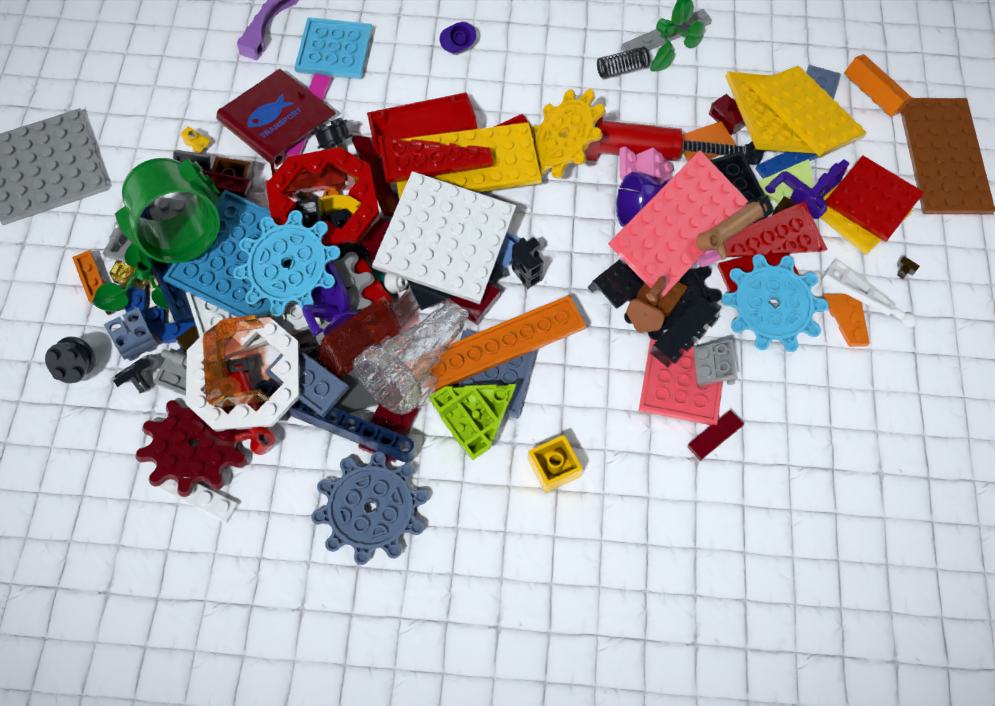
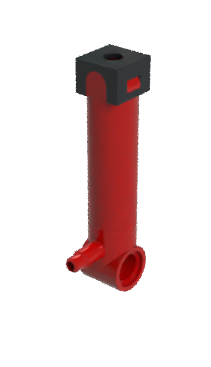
M246 358L226 361L222 368V373L225 380L229 381L237 404L243 400L257 412L260 409V405L248 376L250 369ZM263 426L247 429V432L234 435L235 441L251 439L250 449L257 455L266 454L275 443L273 432L268 427Z

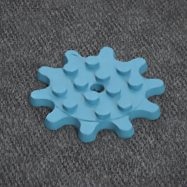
M294 210L289 214L288 220L284 225H276L271 217H264L260 221L262 228L261 237L256 240L243 238L240 241L239 247L248 254V261L246 264L236 267L233 271L236 279H248L251 281L252 286L245 295V301L250 305H254L264 298L269 299L271 302L270 312L276 317L282 316L286 306L292 301L298 302L301 309L307 304L314 305L312 292L315 288L323 287L329 289L335 285V278L328 274L325 268L329 262L340 257L341 251L337 246L328 247L322 244V238L328 231V225L325 222L319 221L311 228H305L302 225L303 215L298 210ZM286 260H292L290 268L283 267Z
M761 254L754 255L752 258L754 266L752 272L746 273L739 268H734L730 271V278L736 283L738 289L734 293L723 294L721 298L722 304L736 309L739 314L737 319L731 323L732 331L735 333H740L744 330L752 331L756 336L755 347L758 350H766L772 340H778L783 344L786 351L794 352L798 349L796 337L799 333L807 334L810 337H818L820 335L821 328L813 321L812 315L815 312L826 311L829 305L825 299L816 298L811 293V288L818 283L816 274L797 275L793 270L794 259L790 256L782 257L779 265L771 266ZM772 299L776 300L779 306L774 308L769 301Z

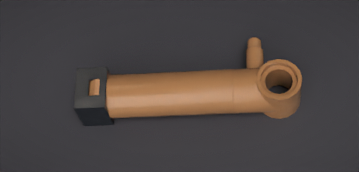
M768 195L751 199L746 203L745 207L707 232L699 233L696 238L698 249L701 251L717 250L721 259H726L724 242L760 218H766L774 212Z

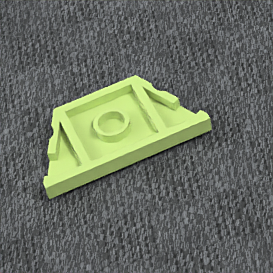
M808 159L758 181L765 196L768 195L769 200L774 201L777 205L784 196L790 199L793 189L782 182L775 188V192L770 194L766 192L765 187L783 171L790 172L811 189L814 187L810 161Z

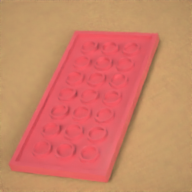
M699 150L618 232L608 245L650 289L659 277H666V284L660 296L661 299L705 252L699 250L696 245L697 235L707 232L745 207L748 200Z

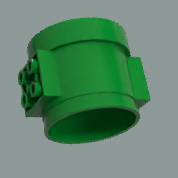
M153 158L140 163L126 176L122 186V199L125 206L115 213V217L122 233L147 257L164 263H181L200 256L215 241L220 228L219 213L215 206L222 201L218 196L220 191L214 185V181L209 175L205 176L203 169L197 162L192 163L189 158L182 163L170 158ZM174 192L193 193L189 205L175 217L160 221L140 217L144 209L152 201L163 195Z

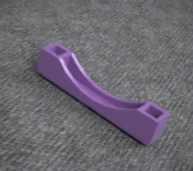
M267 0L262 5L258 14L254 16L251 24L246 27L243 35L237 40L240 55L258 61L265 51L264 35L271 20L281 11L296 5L299 0Z

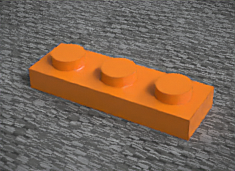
M88 250L73 256L72 259L88 301L93 304L92 300L96 290L104 283L93 254Z

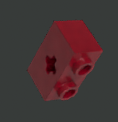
M727 93L711 104L709 115L716 122L722 121L731 136L746 126L736 101Z

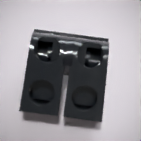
M523 237L512 246L511 268L527 289L543 280L544 261L540 258V254L537 251L540 249V243L535 237L528 241Z

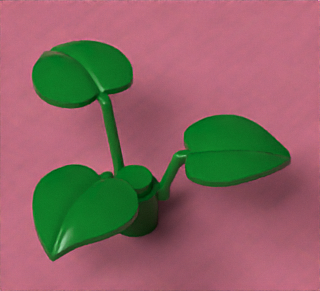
M676 0L671 21L661 18L657 22L656 30L661 32V36L667 43L663 44L656 53L650 68L651 71L665 70L673 62L675 52L672 50L673 45L667 36L673 35L675 32L686 36L684 45L688 48H694L702 41L705 33L703 22L694 21L689 26L688 33L675 27V25H683L684 21L691 18L694 11L692 0Z
M133 243L129 245L124 255L125 263L129 267L135 268L125 289L121 290V287L115 283H105L96 290L92 300L93 305L101 310L109 312L122 310L128 304V297L125 293L135 278L139 280L149 278L152 287L155 288L151 294L153 302L159 307L169 308L159 284L157 286L154 282L153 274H151V263L148 261L147 256Z

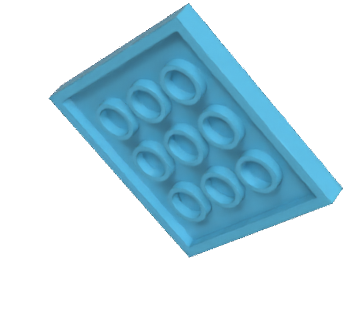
M307 17L294 67L295 72L361 79L372 33V24Z

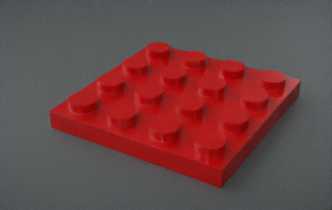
M862 155L826 199V204L884 242H887L922 197L924 191Z

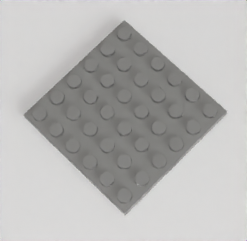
M80 108L0 133V223L3 226L109 190Z

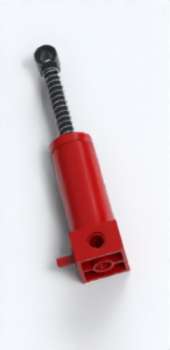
M602 116L595 124V127L600 128L602 131V138L599 141L589 143L588 148L584 152L586 160L597 161L598 154L620 156L619 149L625 146L634 152L635 155L654 148L667 161H678L682 150L692 151V153L693 151L697 153L701 150L705 154L710 153L711 155L713 153L715 155L719 154V156L720 154L725 156L742 151L748 164L757 165L761 162L765 150L756 149L753 141L744 146L725 145L724 143L716 144L715 142L705 143L706 141L697 142V140L686 141L682 136V128L603 120Z

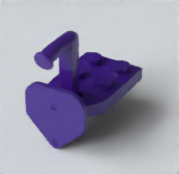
M843 159L840 163H835L828 173L822 174L812 189L790 172L783 171L765 187V190L772 194L778 185L782 182L793 189L790 200L797 204L805 201L812 218L819 219L827 211V204L823 197L842 181L849 162Z
M333 261L326 265L325 270L335 278V285L329 289L323 287L315 288L312 292V298L316 305L307 304L302 308V313L314 337L322 331L326 337H336L361 326L358 312L349 309V294ZM315 318H323L331 323L323 330L319 327Z

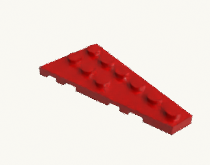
M378 136L386 183L408 180L412 171L429 177L493 166L490 147L472 145L460 147L453 143L442 145L440 142L415 139L404 141L396 137L385 139L384 136Z
M805 201L751 224L723 243L727 258L760 254L812 253L828 250Z

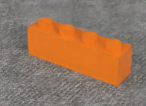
M865 54L855 57L844 72L850 81L855 82L862 92L867 93L872 98V101L880 105L884 112L891 117L901 113L902 109L912 99L903 88Z

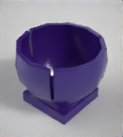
M631 172L625 176L619 188L623 189H618L616 199V216L620 225L624 227L668 183L669 179H666L662 184L657 177L643 172Z

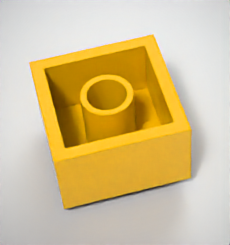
M565 435L528 451L527 460L545 494L582 476L583 468Z

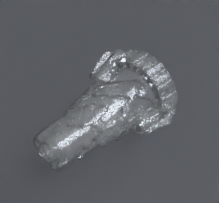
M448 301L439 310L437 309L429 314L418 325L414 324L410 329L400 333L398 336L389 338L381 346L374 344L368 346L353 361L354 372L364 389L384 408L395 414L404 415L414 408L421 409L423 406H426L439 381L438 377L430 376L432 374L431 371L441 361V357L452 347L450 344L462 331L469 313L466 309H462L457 304Z

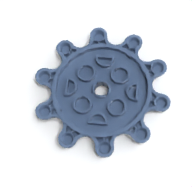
M380 451L372 454L370 463L365 467L357 466L350 457L343 458L340 462V468L343 473L340 480L333 482L322 479L318 482L317 489L327 497L328 503L324 508L315 510L311 515L314 524H328L332 528V534L325 542L326 549L330 552H335L343 545H351L355 552L354 560L358 565L367 564L371 552L377 548L383 549L391 559L398 558L402 552L398 542L399 537L404 533L420 535L424 531V524L414 518L413 510L416 506L423 505L428 501V493L425 490H411L408 487L407 482L414 473V469L410 464H403L396 470H389L385 466L386 456ZM367 504H375L376 510L368 513L365 511Z

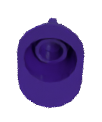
M461 21L455 23L441 32L439 37L440 45L448 53H458L474 44L476 31L468 22Z

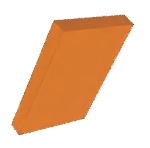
M722 121L682 134L683 139L688 141L697 140V142L706 141L705 143L715 142L716 144L724 143L725 145L734 144L736 146ZM682 150L687 161L696 154L694 151L692 153V151ZM703 153L709 160L719 156V154L711 153L710 155V153Z

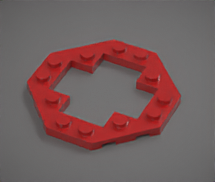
M341 147L289 156L266 183L270 215L275 224L284 225L288 220L289 214L296 208V202L284 194L305 169L320 178L328 166L332 165L357 180L348 193L350 197L361 202V205L342 229L325 221L328 225V231L322 238V244L329 247L339 246V244L346 242L350 244L358 242L379 215L370 164Z

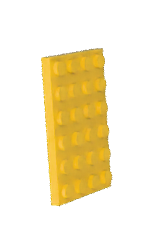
M799 66L756 81L751 86V89L819 157L855 142L867 134L862 126Z
M727 71L725 78L756 149L816 154L751 89L754 82L772 75Z

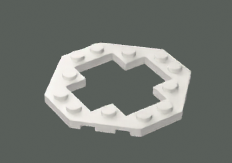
M270 317L214 322L187 350L186 405L215 431L251 429L252 427L262 426L273 427L300 398V343ZM259 334L283 355L273 366L271 372L284 383L257 412L241 400L227 414L203 392L216 378L203 364L230 337L245 348Z

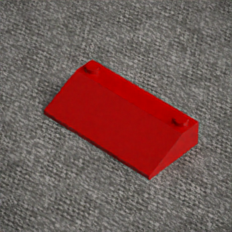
M467 92L367 112L376 155H381L378 136H384L385 139H393V137L406 139L478 129L476 115Z

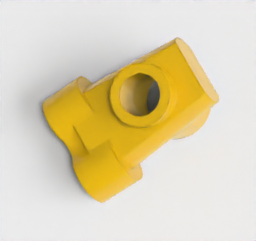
M189 126L180 134L184 144L193 148L192 151L201 154L212 141L206 135L202 136Z

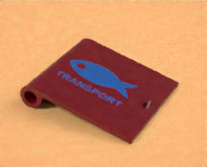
M279 68L240 96L219 108L216 113V119L273 167H277L284 161L287 149L314 131V127L322 125L336 115V112Z

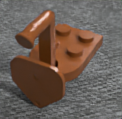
M659 277L651 289L644 283L636 299L631 300L626 310L636 331L643 333L660 330L665 318L671 314L685 293L687 286L677 282L660 299L666 284V277Z

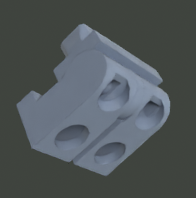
M139 308L122 315L130 331H128L120 316L104 324L124 360L132 361L138 357V353L144 350L146 352L155 350L157 343ZM132 316H139V319L129 322ZM116 324L121 325L119 329L111 330L112 326Z

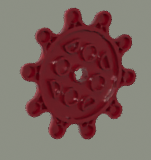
M170 400L165 407L168 413V417L161 422L150 420L144 422L142 431L144 434L152 437V442L146 447L139 448L135 455L138 462H153L156 465L155 470L148 479L150 485L154 487L160 486L165 481L172 479L178 483L177 493L181 497L190 496L194 485L200 481H205L212 489L219 490L225 485L222 471L226 467L242 468L248 462L247 457L237 451V445L242 441L234 440V435L247 432V429L215 431L189 407L183 408L177 401ZM229 403L221 409L229 414L236 405ZM191 439L199 440L197 446H189Z

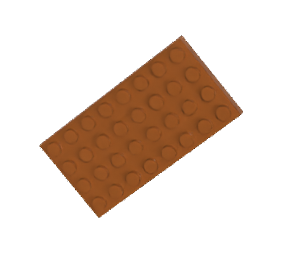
M912 98L906 107L902 109L901 117L916 186L924 191V194L919 199L922 213L993 214L995 212V205L967 98Z

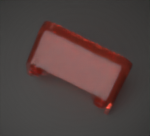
M274 162L270 163L272 176L278 170ZM332 165L328 166L320 178L304 169L284 195L291 199L299 191L310 193L323 191L327 188H335L336 191L346 190V186H349L348 175Z
M384 296L377 299L321 340L318 358L329 372L340 380L342 373L347 374L354 369L355 366L353 364L360 356L384 339L395 340L401 335L402 327L388 300Z

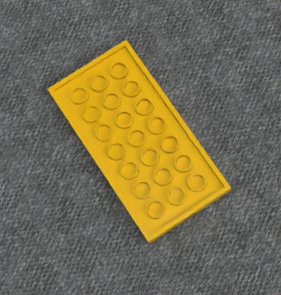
M529 122L400 139L404 141H411L412 139L440 142L442 145L453 143L460 147H467L468 145L490 147L493 159V166L429 176L473 192L542 183ZM408 180L397 182L399 201Z

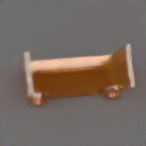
M256 315L222 319L203 335L206 400L213 407L219 408L269 401V397L261 389L241 392L240 383L235 378H227L225 340L232 338L238 331L263 328V323Z

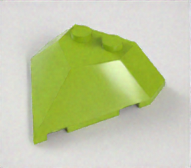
M508 384V386L473 385L457 388L446 386L428 398L462 450L474 461L490 450L516 384Z

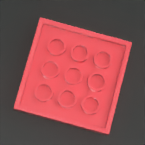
M651 339L638 411L711 426L713 424L717 425L723 381L699 386L697 383L693 347L688 352L684 351L681 354L682 358L676 364L672 363L667 368L650 354L653 344L657 341Z

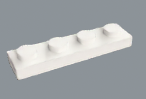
M170 479L157 486L158 489L226 523L230 521L238 508L237 503L197 483L193 487L192 494L187 497L178 495V483L175 480Z

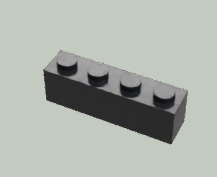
M701 297L653 344L650 354L667 368L672 363L676 364L682 358L681 354L684 351L688 352L694 346V341L697 338L700 340L706 334V329L709 326L712 328L719 320L717 316L720 310L704 297Z

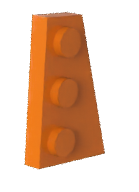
M823 294L821 298L828 302L829 313L837 321L838 329L849 347H867L870 341L862 302L847 294Z

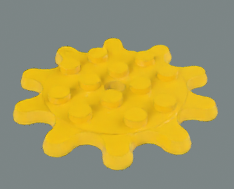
M592 89L586 90L579 99H576L574 90H567L561 104L557 107H554L551 103L545 105L542 111L544 114L543 122L538 126L530 128L541 177L548 169L552 168V177L560 179L563 177L566 166L569 163L574 162L575 164L583 165L586 162L584 152L588 148L589 143L599 141L602 138V131L600 128L595 127V124L606 113V109L601 103L591 107L596 96Z

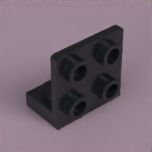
M619 259L595 278L588 286V289L592 293L598 289L618 309L638 293L643 285Z

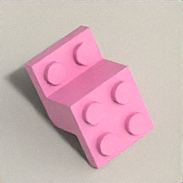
M626 146L619 149L620 179L623 180L631 172H643L657 177L662 184L666 179L670 180L672 178L673 166L671 162L667 161L654 148L636 155Z

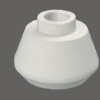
M388 273L385 274L384 286L391 294L403 291L408 285L406 279Z

